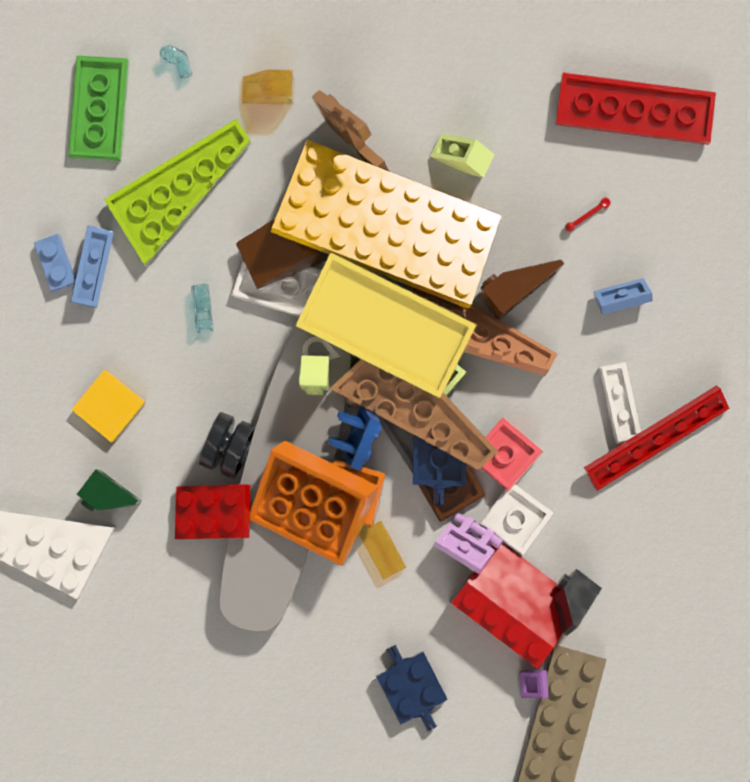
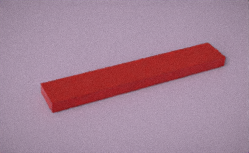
M717 385L585 466L584 470L596 491L600 490L729 410L730 408L721 388Z

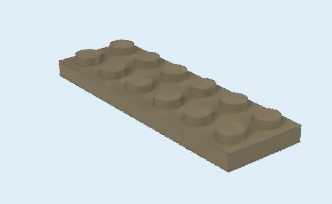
M555 645L547 668L549 697L539 698L517 782H574L607 659Z

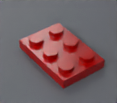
M251 485L177 486L175 539H249Z

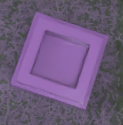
M547 670L519 671L521 698L549 697Z

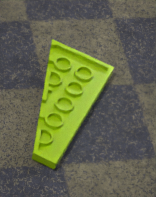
M237 118L104 199L145 266L251 143Z

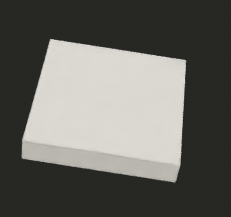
M514 485L509 492L506 489L502 492L480 525L485 529L490 528L495 531L496 536L503 539L504 543L523 556L553 515V512Z

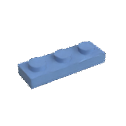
M87 226L71 303L97 308L113 231Z

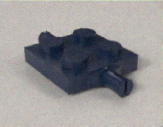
M414 435L412 485H426L434 488L433 504H438V494L439 504H444V488L466 486L467 464Z
M396 644L391 646L392 649L390 647L387 648L386 651L393 664L386 671L376 675V678L399 724L402 725L413 718L421 717L427 731L436 728L437 725L430 712L435 706L448 699L426 655L422 651L412 657L402 658Z

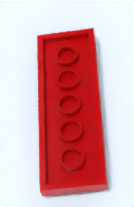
M562 72L555 125L709 145L711 143L716 92Z

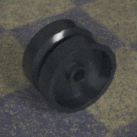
M220 412L213 422L204 443L199 465L213 470L222 459L220 466L221 474L235 479L247 458L256 425L241 421L233 432L235 425L234 417Z

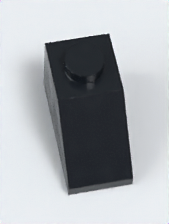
M575 569L570 575L565 573L556 584L559 589L554 596L562 633L566 636L578 628L602 589L578 569Z

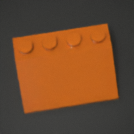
M283 441L271 449L250 512V520L342 566L371 510L379 486L287 441Z

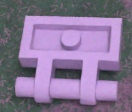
M458 513L453 522L460 527L458 528L449 523L435 541V547L480 574L494 555L495 550L488 545L491 544L499 549L504 540L496 536V532L490 528L486 530L476 524V520L468 516L466 518ZM469 532L473 533L474 535L478 536V537L480 538V540L474 538L473 536L469 535L468 533H469Z

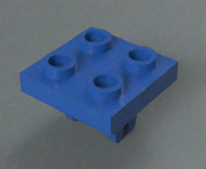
M360 405L356 416L338 412V420L352 425L347 440L329 436L327 439L329 445L342 449V453L350 468L361 471L363 463L367 464L371 455L370 446L373 439L376 440L381 431V424L376 414Z

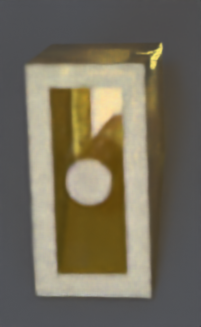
M266 69L243 76L242 103L293 104L294 76L292 70Z

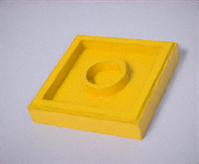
M104 369L71 410L113 443L146 402Z

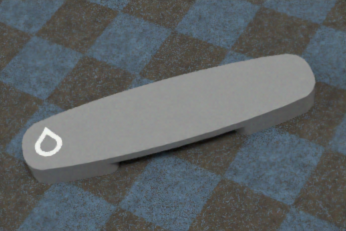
M299 327L291 333L280 356L245 462L240 484L251 485L250 512L271 449L283 441H287L332 464L334 462L337 448L329 445L327 439L329 436L339 438L342 421L338 420L337 415L339 411L345 412L346 397L330 388L351 369L352 354ZM302 356H329V391H323V395H307L306 390L301 389L300 371ZM250 520L249 539H228L219 603L222 615L226 620L236 627L250 631L264 632L274 628L283 619L293 597L309 549Z

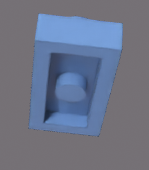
M55 234L34 242L50 290L55 292L74 285L76 278L61 236Z
M644 278L594 291L595 301L602 314L616 312L653 301L652 292Z

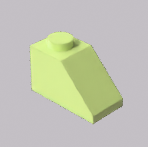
M441 134L430 157L462 173L484 178L495 154L476 139Z

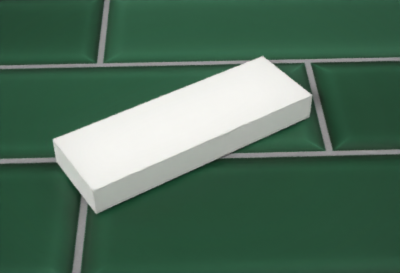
M626 362L599 367L615 444L624 443L641 432Z

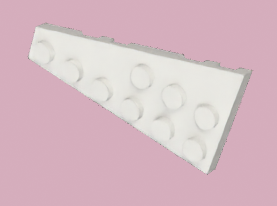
M0 511V560L75 599H79L115 528Z

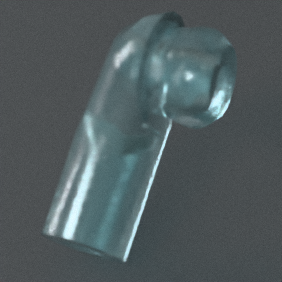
M171 45L163 46L160 49V57L166 62L177 66L180 78L192 76L185 51Z

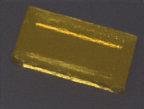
M382 521L374 524L373 528L368 527L359 532V536L383 580L406 568Z

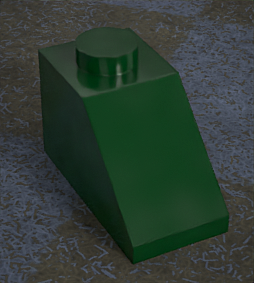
M100 469L94 470L76 494L82 498L80 503L92 512L94 509L103 511L136 506L142 502L141 499Z

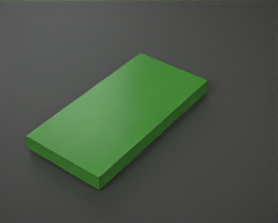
M76 55L69 158L121 161L129 60L127 58Z

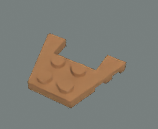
M318 90L312 96V99L324 121L347 144L353 145L358 155L365 162L369 161L373 166L389 171L385 161L365 144V141L372 135L367 124L350 110L340 105L331 94L326 95Z

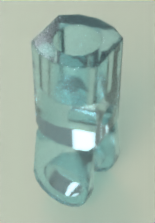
M208 284L191 286L196 331L197 333H201V330L205 329L214 331ZM199 313H208V319L199 320Z

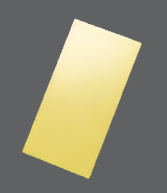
M330 253L296 326L440 398L476 324Z

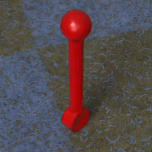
M603 198L599 205L577 220L566 223L565 230L573 232L575 226L600 209L608 208L611 204L610 199Z

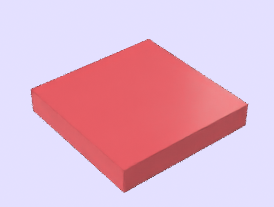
M502 417L486 436L487 440L499 452L481 469L509 492L539 458L543 450Z

